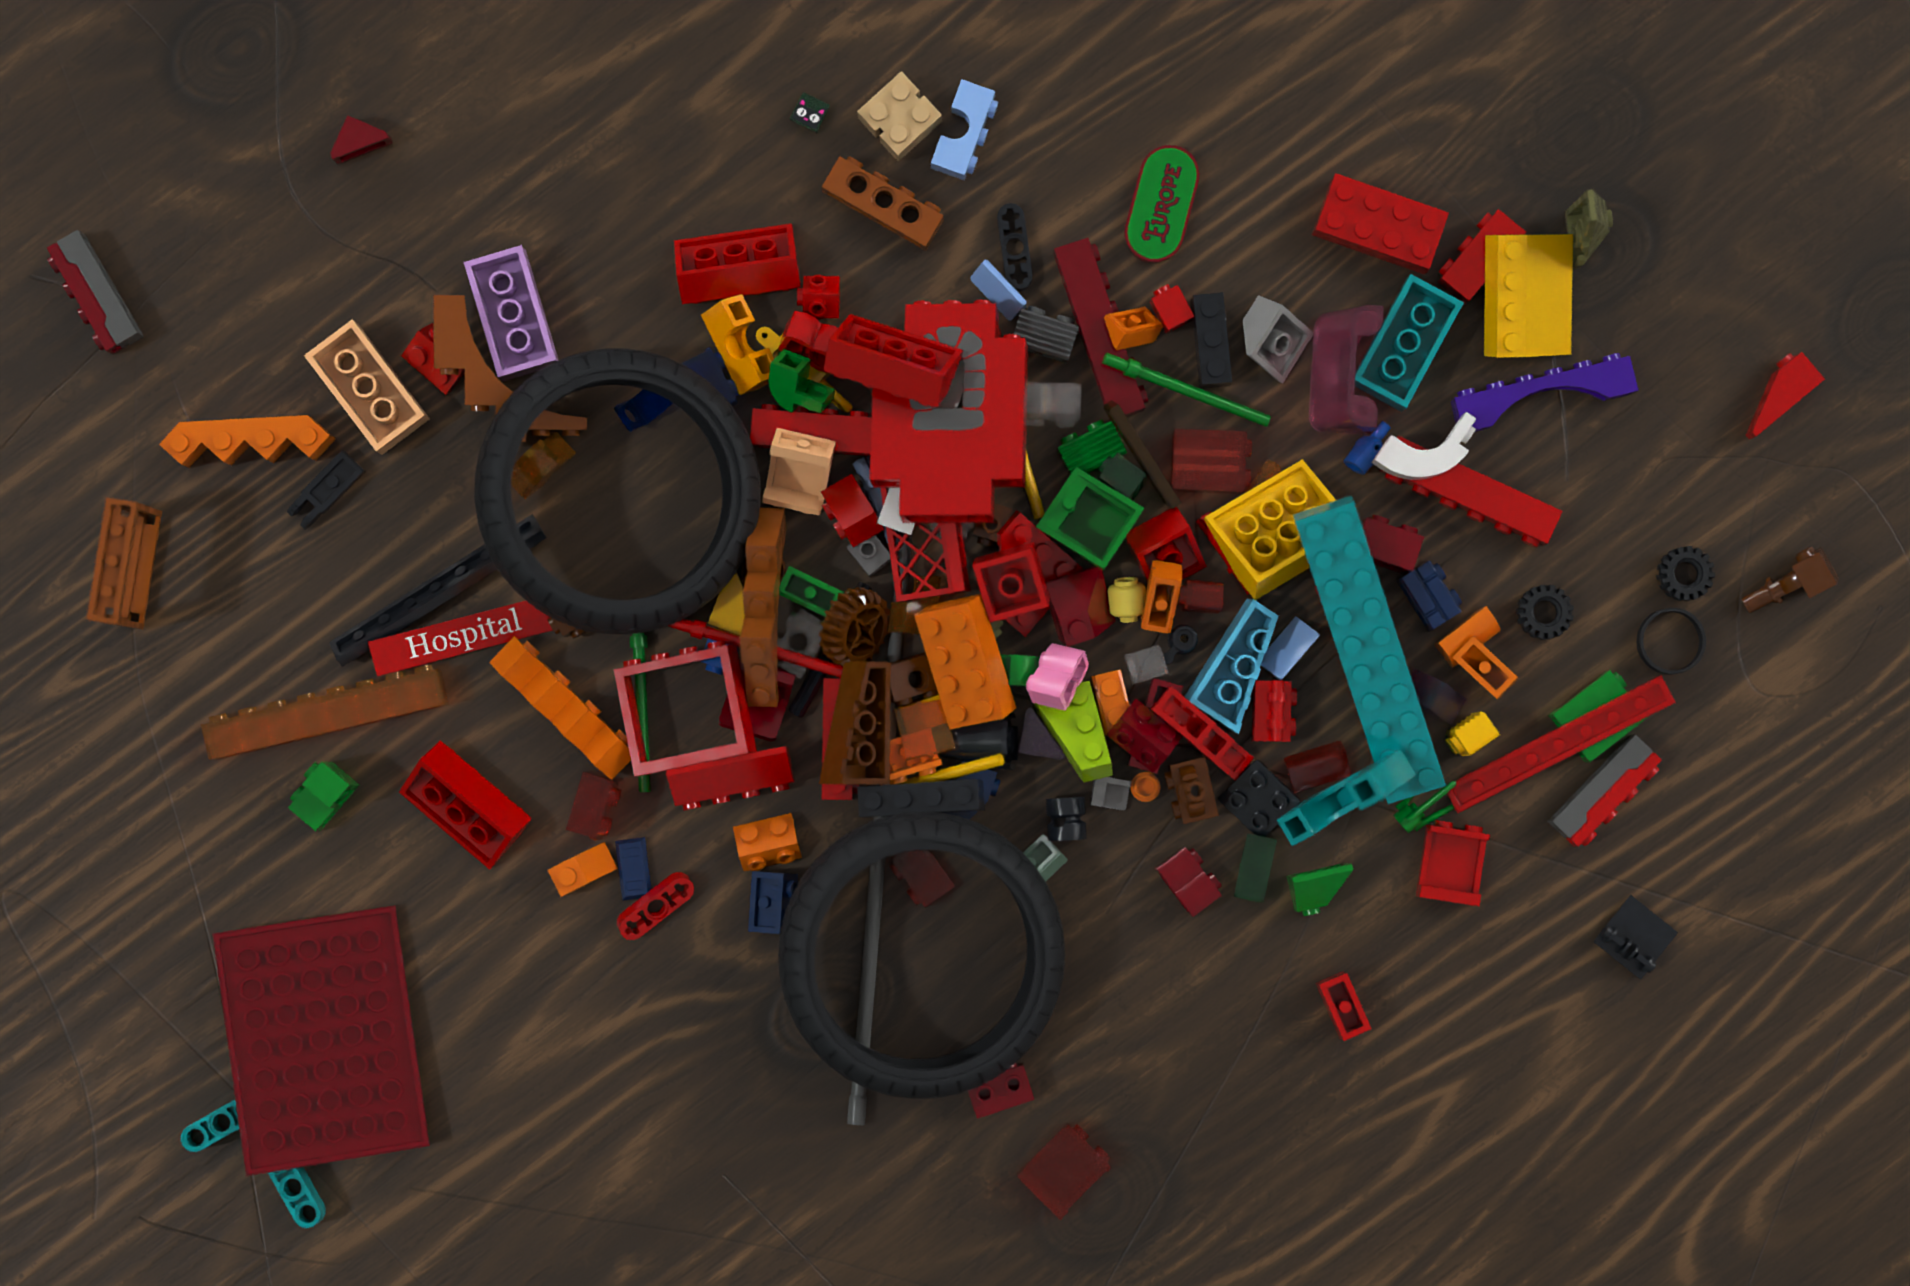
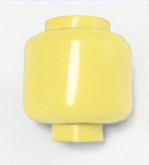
M1136 577L1115 579L1114 584L1110 585L1107 591L1110 614L1119 617L1120 622L1123 623L1138 621V616L1142 615L1144 610L1146 586L1138 582Z

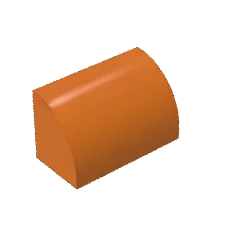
M1484 606L1437 641L1434 646L1453 668L1459 663L1452 657L1472 636L1484 644L1500 632L1501 629L1487 606Z

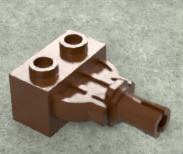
M1810 546L1797 553V556H1795L1796 561L1792 565V572L1776 581H1773L1771 577L1766 578L1764 586L1743 597L1742 601L1748 612L1752 613L1773 601L1780 604L1784 601L1782 596L1802 586L1810 599L1836 585L1839 577L1822 547L1814 550L1813 546Z
M1202 757L1168 765L1169 772H1164L1168 790L1174 789L1176 801L1171 802L1175 820L1181 819V824H1187L1219 816L1206 758Z

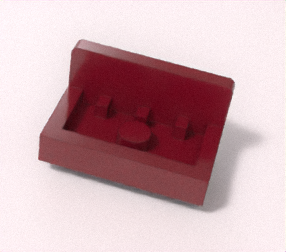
M1136 698L1107 733L1109 738L1152 772H1155L1183 737Z

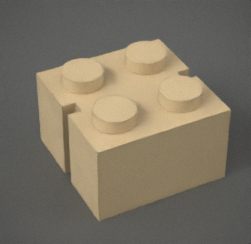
M902 71L857 111L858 119L876 138L880 136V143L898 162L942 123V114L924 95L920 98L919 89Z

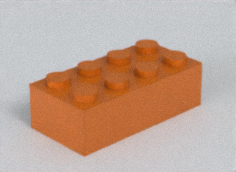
M981 594L928 605L914 615L949 730L1003 719L1017 708Z

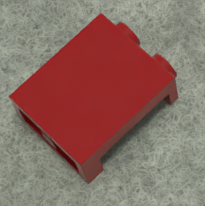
M1435 820V826L1426 825L1416 896L1480 907L1481 894H1479L1486 843L1490 839V834L1482 833L1483 827L1465 825L1464 830L1453 829L1452 822Z

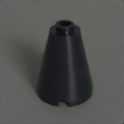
M1012 711L1003 719L950 730L948 725L942 726L939 729V733L934 734L936 750L940 752L941 757L964 762L1001 753L1004 757V765L994 768L1006 771L1014 770L1016 766L1011 764V761L1018 759V727L1011 725L1010 718H1016L1015 713Z

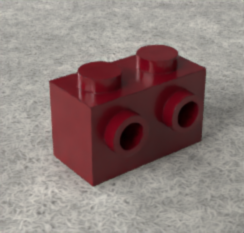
M1023 1062L1015 1063L991 1081L968 1090L977 1119L1035 1100Z

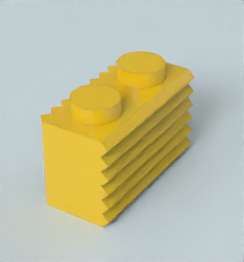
M1485 712L1471 713V716H1466V719L1461 720V723H1456V726L1451 727V730H1446L1448 738L1445 739V742L1453 754L1456 755L1458 753L1461 756H1471L1500 734Z

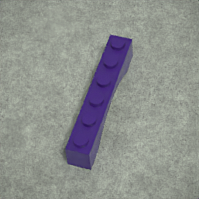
M1615 353L1602 357L1603 362L1593 365L1591 360H1586L1573 364L1574 369L1564 372L1562 367H1557L1544 371L1545 376L1535 379L1533 374H1528L1515 378L1516 383L1506 386L1504 381H1499L1486 385L1487 390L1476 393L1475 388L1457 392L1458 397L1450 401L1455 422L1457 423L1460 417L1467 412L1476 418L1472 425L1476 429L1475 432L1489 429L1512 404L1524 397L1543 391L1573 390L1592 395L1603 401L1634 394L1639 389L1630 356L1621 358L1620 353Z

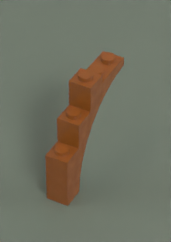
M433 295L434 368H440L441 375H458V369H464V405H471V411H489V405H495L496 416L513 391L496 377L486 365L476 347L467 321L465 295ZM544 410L528 430H532L533 436H550V430H562V436H580V430H587V418L561 415ZM526 434L522 442H526Z
M760 508L757 526L752 534L747 537L745 545L747 575L743 587L744 621L740 634L741 661L744 663L748 706L777 707L779 701L777 626L781 565L786 539L785 508Z

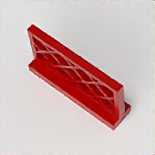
M880 488L883 505L889 491L888 488ZM915 523L913 531L918 526L930 535L920 549L907 540L910 536L909 534L905 533L904 536H901L894 529L886 527L896 602L971 592L961 523H938L932 532L921 523ZM939 530L941 532V538L937 536ZM895 536H896L898 539H900V541H899V543H898L897 545H896V538H895ZM933 539L943 546V553L937 562L924 553ZM904 543L917 552L908 566L898 560V551ZM921 556L934 565L924 579L911 570ZM944 560H945V567H946V569L941 566V563H942ZM900 567L904 569L902 574H900ZM937 569H940L947 575L948 588L936 589L928 583ZM909 573L919 580L921 584L914 593L903 594L902 582ZM925 586L931 589L930 591L921 592Z

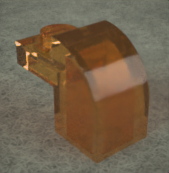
M555 431L543 441L540 439L518 459L513 466L511 486L524 499H527L544 486L550 476L570 461L576 452Z
M932 576L928 583L936 589H941V577ZM916 578L914 579L913 593L921 584ZM925 586L921 592L930 591L931 589ZM940 596L912 600V602H891L888 632L901 635H920L914 615L928 605L938 603Z

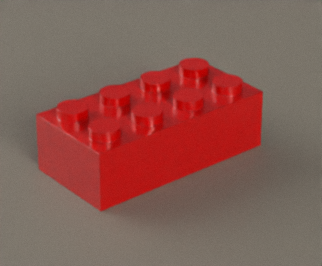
M1335 173L1331 179L1312 235L1425 275L1431 267L1449 212Z

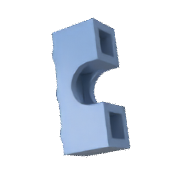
M961 79L951 106V113L963 117L967 121L969 129L963 137L958 139L940 136L931 161V169L965 180L967 173L973 174L978 161V157L974 156L977 145L983 147L988 134V129L984 128L988 117L993 119L999 103L994 100V90Z

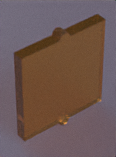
M940 699L925 703L917 701L916 705L894 709L906 761L924 756L932 758L934 754L955 750L951 729L949 730Z

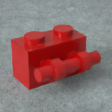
M1255 681L1252 697V741L1291 742V736H1296V718H1291V706H1296L1297 689L1292 688V681Z

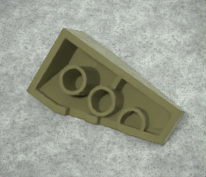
M1587 190L1565 211L1568 234H1573V270L1581 268L1610 232V227H1613L1612 211L1610 209L1607 210L1606 201L1594 190Z

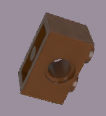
M926 652L891 662L890 702H895V706L913 702L912 697L922 694V698L938 694ZM911 672H914L916 675V683L913 687L908 681Z

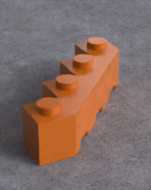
M308 415L179 422L159 445L181 465L190 468L207 448L224 463L232 466L249 446H252L266 460L275 463L292 443L309 458L316 461L336 438L315 419Z
M514 636L489 663L535 709L551 721L565 738L580 749L595 767L613 780L631 761L626 734L620 729L615 732L598 716L602 711L589 699L584 702L568 687L571 681L559 670L554 673L537 657L540 652L528 640L523 644Z

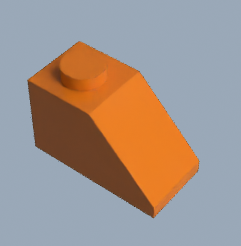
M1474 636L1452 657L1497 700L1519 679Z
M603 842L547 871L560 896L563 897L617 870L618 866L606 843Z

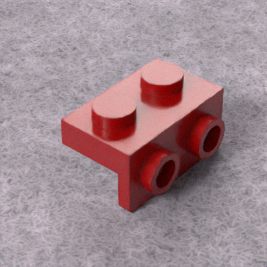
M433 323L418 330L401 355L402 358L445 395L454 389L464 374V369H458V375H441L440 368H434Z

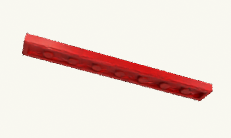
M1659 675L1454 780L1456 786L1447 795L1457 813H1460L1676 702L1663 677Z

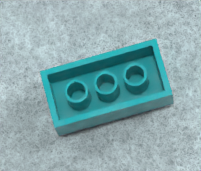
M1410 274L1401 287L1349 384L1401 412L1404 411L1464 302Z

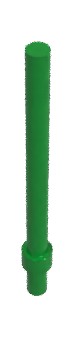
M1108 352L1103 357L1102 364L1123 371V375L1127 377L1144 379L1265 427L1270 422V415L1141 366V362L1131 358L1126 360Z
M644 632L632 634V636H629L630 648H633V659H641V663H646L645 648H648V637L644 635ZM646 673L634 675V689L647 761H649ZM650 774L638 776L639 792H651Z

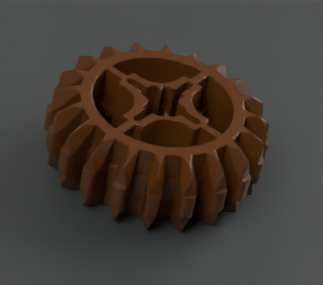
M863 587L847 588L845 593L838 594L837 601H830L831 608L829 611H824L826 614L825 620L820 622L823 629L818 633L822 638L819 645L823 648V654L833 660V663L842 666L844 662H871L873 654H879V647L881 644H885V635L890 633L887 630V626L892 622L888 618L891 610L887 608V602L878 593Z

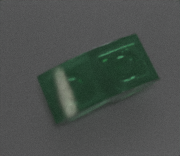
M1247 833L1234 897L1264 903L1277 839Z

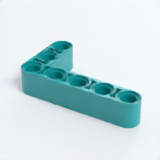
M236 1100L187 1126L181 1134L183 1147L190 1152H197L239 1130ZM220 1114H225L229 1117L230 1127L228 1130L222 1129L219 1126L218 1117ZM194 1129L200 1130L204 1135V1141L201 1145L194 1143L191 1138ZM304 1167L268 1172L298 1226L310 1228L323 1220L326 1214L325 1205ZM291 1178L297 1179L301 1183L299 1194L289 1190L288 1182ZM305 1205H310L316 1210L315 1220L305 1218L303 1214Z

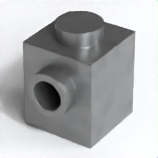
M876 535L854 548L851 544L847 546L848 551L869 577L891 561L890 553Z

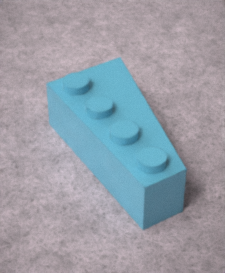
M1254 599L1245 600L1184 696L1205 715L1237 734L1240 732L1241 722L1251 699V692L1255 681L1258 679L1261 670L1260 666L1264 654L1267 652L1279 616Z

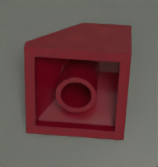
M1096 566L1046 582L1051 598L1049 607L1057 636L1066 647L1096 638L1116 622L1115 616L1109 612L1108 590L1103 572Z

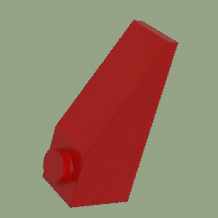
M1803 352L1794 356L1788 353L1776 363L1779 369L1771 375L1747 430L1746 436L1749 440L1758 436L1825 380Z

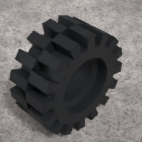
M1693 546L1679 547L1667 552L1668 554L1661 558L1662 562L1657 566L1659 574L1656 575V578L1660 580V589L1666 591L1665 595L1673 597L1677 601H1690L1705 595L1708 592V588L1712 587L1713 582L1711 581L1712 578H1715V572H1712L1714 564L1708 560L1710 556L1707 553L1703 554L1699 548H1692ZM1681 562H1688L1696 569V579L1690 585H1682L1675 578V569Z
M1540 585L1526 591L1523 597L1519 599V607L1516 609V614H1518L1519 618L1517 622L1522 625V630L1525 633L1530 634V637L1539 638V640L1552 639L1560 636L1570 627L1569 623L1573 621L1574 617L1572 615L1574 607L1569 602L1571 600L1569 595L1566 596L1564 594L1565 591L1561 588L1557 589L1553 585ZM1540 601H1549L1556 609L1555 619L1549 624L1538 622L1534 616V607Z

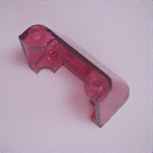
M1365 305L1325 312L1316 320L1313 338L1309 420L1312 427L1317 431L1368 435L1377 427L1378 412L1375 402L1369 397L1354 395L1357 345L1360 343L1362 336L1373 335L1381 328L1384 306Z

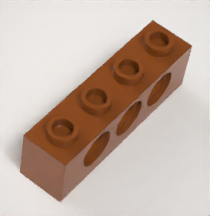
M839 156L822 185V192L926 251L944 221V215L940 214L941 209L929 201H926L924 204L914 199L915 194L903 186L896 189L889 185V179L879 172L868 173L862 169L864 165L850 156L847 159ZM863 180L867 184L866 189L862 193L853 192L850 189L853 181ZM880 195H889L893 199L892 204L887 208L879 207L876 204V199ZM913 209L919 214V217L915 222L907 223L902 219L904 211Z

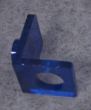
M643 389L632 399L617 404L614 410L626 428L631 432L648 425L673 403L668 399ZM625 409L633 414L635 422L627 417Z

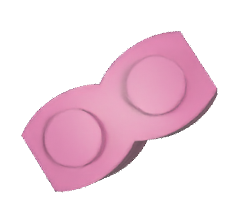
M1054 643L1046 651H1043L1039 659V668L1027 680L1026 689L1032 703L1065 711L1075 695L1076 688L1080 685L1087 672L1089 662L1085 651Z

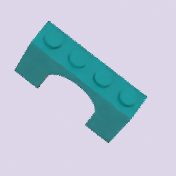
M1399 749L1310 796L1277 819L1290 844L1294 846L1315 835L1324 827L1356 807L1362 810L1382 800L1416 776L1402 750Z

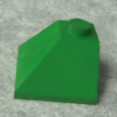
M1341 863L1286 876L1294 911H1302L1303 916L1321 913L1320 907L1328 905L1353 871L1352 864Z

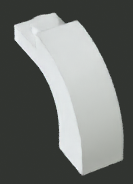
M1467 412L1464 413L1445 441L1439 447L1430 450L1414 449L1391 435L1371 463L1388 474L1403 479L1421 480L1440 475L1458 464L1469 452L1468 449L1460 445V442L1462 441L1466 444L1476 430L1472 427L1476 418Z

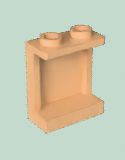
M777 428L771 444V459L762 502L775 507L801 511L805 514L820 515L823 508L821 505L825 501L821 491L828 487L836 441Z

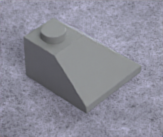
M1258 295L1243 319L1246 354L1273 378L1283 384L1314 333L1283 305Z

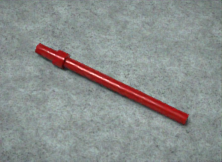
M682 619L668 625L670 628L691 633L690 637L700 640L703 637L714 641L725 640V644L736 645V647L740 648V635L707 626V622L697 619L694 622ZM777 647L778 660L841 678L843 670L841 665Z

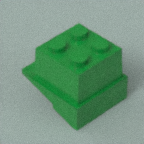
M1075 467L1036 528L1103 571L1144 508L1078 467Z

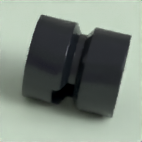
M1085 797L1046 799V813L1051 818V822L1047 824L1048 841L1087 839L1086 822L1081 820V817L1086 814Z

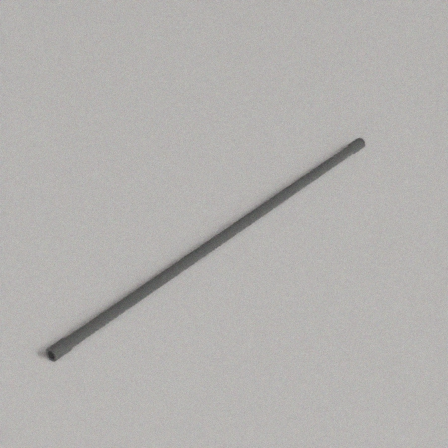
M911 534V535L909 536V538L907 539V540H908L909 542H911V543H912V534ZM904 543L898 551V560L908 566L911 548ZM900 567V574H902L904 569ZM909 573L902 582L903 594H908ZM894 581L890 617L892 622L889 629L887 662L900 660L903 654L907 601L896 602ZM890 702V739L896 738L898 706H895V702ZM886 857L871 864L869 871L855 1039L870 1048ZM852 1082L851 1095L849 1097L847 1124L865 1125L867 1088Z

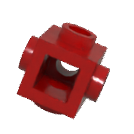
M804 276L803 288H797V306H803V312L812 315L816 319L839 318L840 276Z

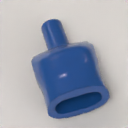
M1381 421L1370 436H1362L1356 441L1343 462L1352 471L1365 475L1374 465L1371 462L1383 446L1381 440L1390 431L1391 427L1386 422Z

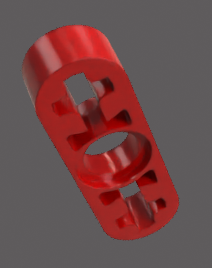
M683 872L672 873L624 910L617 918V927L621 935L627 940L640 938L688 901L694 893V885L689 876ZM679 883L683 885L684 890L680 892L677 889L675 890L674 886ZM664 892H667L668 896L671 897V901L668 902L666 896L663 894ZM661 900L663 901V907L658 912H649L647 908L651 901ZM641 910L643 911L645 917L647 918L645 921H644L643 917L640 916V914H639V912H640ZM630 920L637 925L633 929L627 927L626 923Z

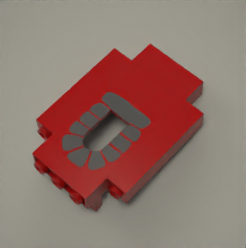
M919 300L913 302V304H905L906 332L963 350V408L933 409V406H924L918 401L906 397H896L888 391L873 388L870 453L871 484L873 488H900L899 516L903 523H994L995 487H1025L1028 345L1026 338H1021L1017 334H1006L1001 338L997 305L988 300H976L973 304H961L957 300H947L943 304H931L929 301Z

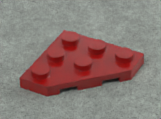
M1017 510L997 533V544L1000 551L1034 542L1045 582L1083 569ZM1050 607L1005 618L1004 620L1026 637Z

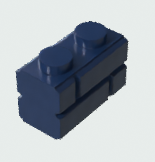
M1430 560L1397 580V583L1427 631L1435 629L1462 612L1459 607L1462 604L1459 595L1454 589L1448 590L1443 582L1446 579L1444 571L1438 563L1433 565Z

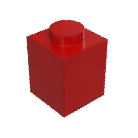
M1169 284L1153 292L1155 297L1151 298L1150 305L1158 320L1162 323L1166 334L1193 321L1195 316L1178 285L1170 288Z

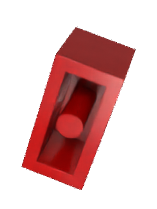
M852 474L821 491L826 501L821 506L830 521L835 518L838 521L833 526L841 540L847 537L853 548L884 530L882 525L877 524L878 517Z
M1339 972L1316 983L1341 1040H1348L1372 1029L1346 972Z

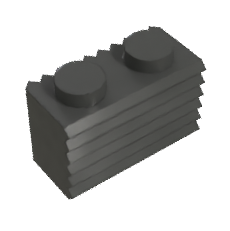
M1029 306L1028 310L1021 309L1014 334L1020 335L1021 338H1026L1028 352L1068 364L1079 326L1073 325L1075 320L1063 315H1057L1056 319L1045 316V310Z

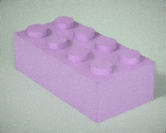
M519 245L464 262L498 378L502 382L540 371L559 361L527 252L523 246Z

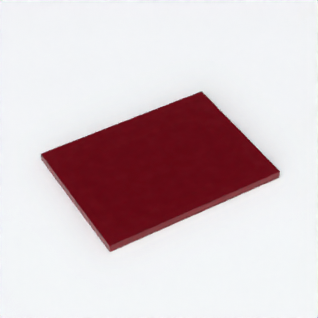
M396 906L213 933L246 1176L430 1146Z

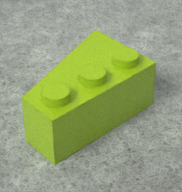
M1090 680L1080 683L1076 688L1070 705L1065 711L1032 703L1033 709L1041 717L1048 731L1055 738L1083 783L1113 776L1112 763Z

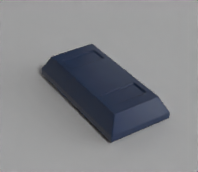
M642 837L615 841L622 901L640 899L651 890L646 839Z

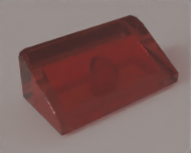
M1341 741L1332 742L1284 758L1294 793L1351 775L1346 750Z

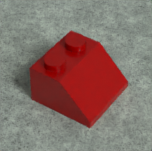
M1177 506L1131 529L1125 537L1128 547L1147 583L1152 561L1154 560L1182 565V580L1207 567L1193 532Z

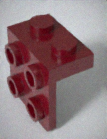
M739 658L746 692L744 663H742L741 659ZM777 668L778 706H748L754 737L770 742L775 741L796 676ZM727 694L718 723L721 727L734 730Z

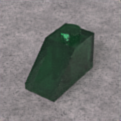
M1119 453L1114 458L1108 456L1099 468V471L1102 472L1099 476L1100 481L1132 501L1147 484V474Z

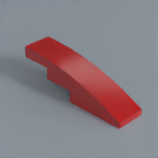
M1172 686L1168 687L1151 708L1161 719L1181 734L1185 740L1235 781L1254 758L1236 743L1232 737L1218 727L1213 720Z

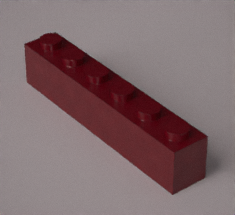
M1087 237L1054 248L1053 255L1077 326H1079L1078 329L1103 404L1105 405L1113 400L1119 404L1126 417L1143 412L1145 410L1144 403L1148 402L1144 386H1138L1136 379L1123 375V371L1102 364L1106 352L1126 360L1129 358L1126 349L1116 350L1114 348L1104 320L1106 314L1119 311L1115 300L1109 301L1106 290L1110 289V284L1106 273H1100L1097 262L1101 261L1097 245H1091Z

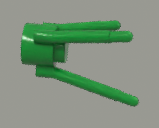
M1451 781L1419 807L1414 802L1408 805L1414 796L1403 799L1395 806L1398 811L1393 816L1408 834L1412 830L1417 832L1424 825L1454 810V806L1451 804L1423 818L1425 816L1423 812L1454 788L1456 782Z

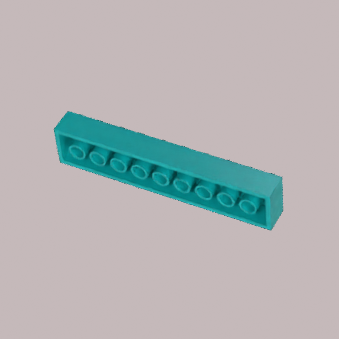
M1352 496L1293 514L1373 760L1376 762L1401 749L1416 776L1386 796L1387 803L1397 802L1446 786Z

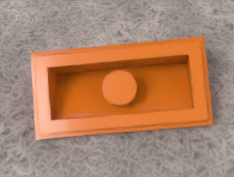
M1146 307L1110 313L1104 317L1112 344L1116 350L1153 343L1163 328L1162 323Z

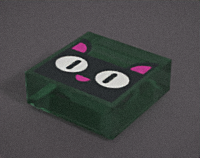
M803 92L790 117V121L818 133L830 105Z

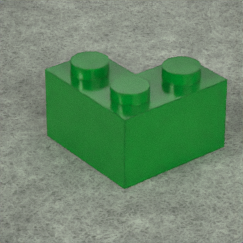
M321 761L320 764L315 762L304 774V777L307 779L290 797V800L293 802L288 808L314 831H321L360 785L334 762Z

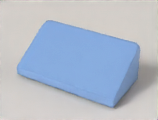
M984 260L972 274L970 279L991 303H996L997 309L1007 320H1013L1021 312V309L1026 308V300L988 260Z
M1295 616L1269 646L1264 654L1261 666L1277 680H1282L1317 640L1320 634Z

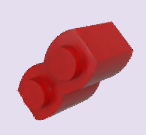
M794 311L786 324L778 349L781 352L783 349L810 358L811 367L821 372L829 373L823 371L828 340L838 327L822 324L808 313Z

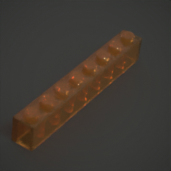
M432 665L414 668L415 674L403 676V672H396L385 675L386 681L374 683L373 679L355 682L356 688L345 690L344 686H337L326 689L327 695L315 697V693L297 696L298 702L286 704L284 699L267 703L268 709L260 711L256 710V706L238 710L239 716L227 718L226 713L208 717L209 723L201 724L208 759H223L449 705L441 669H433Z

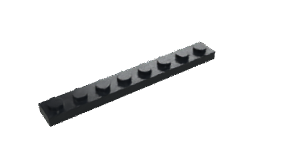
M533 514L517 523L519 531L529 549L537 546L547 538ZM485 544L330 641L329 644L340 665L343 667L369 651V641L392 636L400 630L409 627L422 616L434 611L441 604L458 596L462 591L476 582L485 579L490 573L497 570L498 568L489 555Z

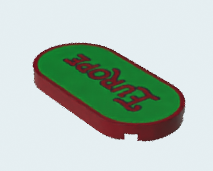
M1175 145L1160 146L1152 150L1142 162L1124 229V238L1132 254L1143 262H1163L1175 255L1183 243L1200 173L1195 158L1182 147Z

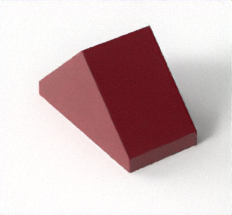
M347 115L330 155L338 165L393 144V141L387 132Z

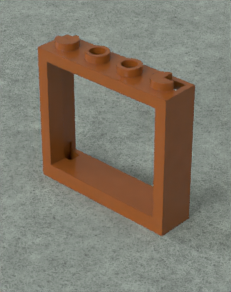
M106 498L86 620L143 630L162 511L138 502ZM122 513L128 514L129 517L122 516ZM148 515L156 516L154 525L147 524ZM107 608H114L113 615L106 614ZM132 613L140 614L139 622L131 621Z

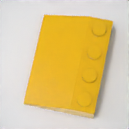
M1573 234L1485 235L1484 356L1499 358L1571 355Z
M1302 459L1205 516L1204 520L1236 577L1254 600H1257L1310 568L1293 514L1336 501V499Z

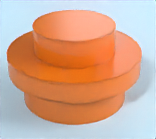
M1141 772L1132 779L1130 789L1132 795L1137 800L1150 802L1159 795L1161 785L1159 779L1154 774Z

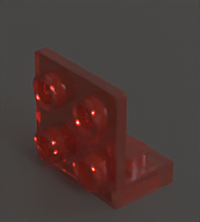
M583 772L566 830L589 836L590 839L595 841L602 840V837L605 835L608 836L613 822V818H609L611 807H617L622 791L617 788L619 782Z

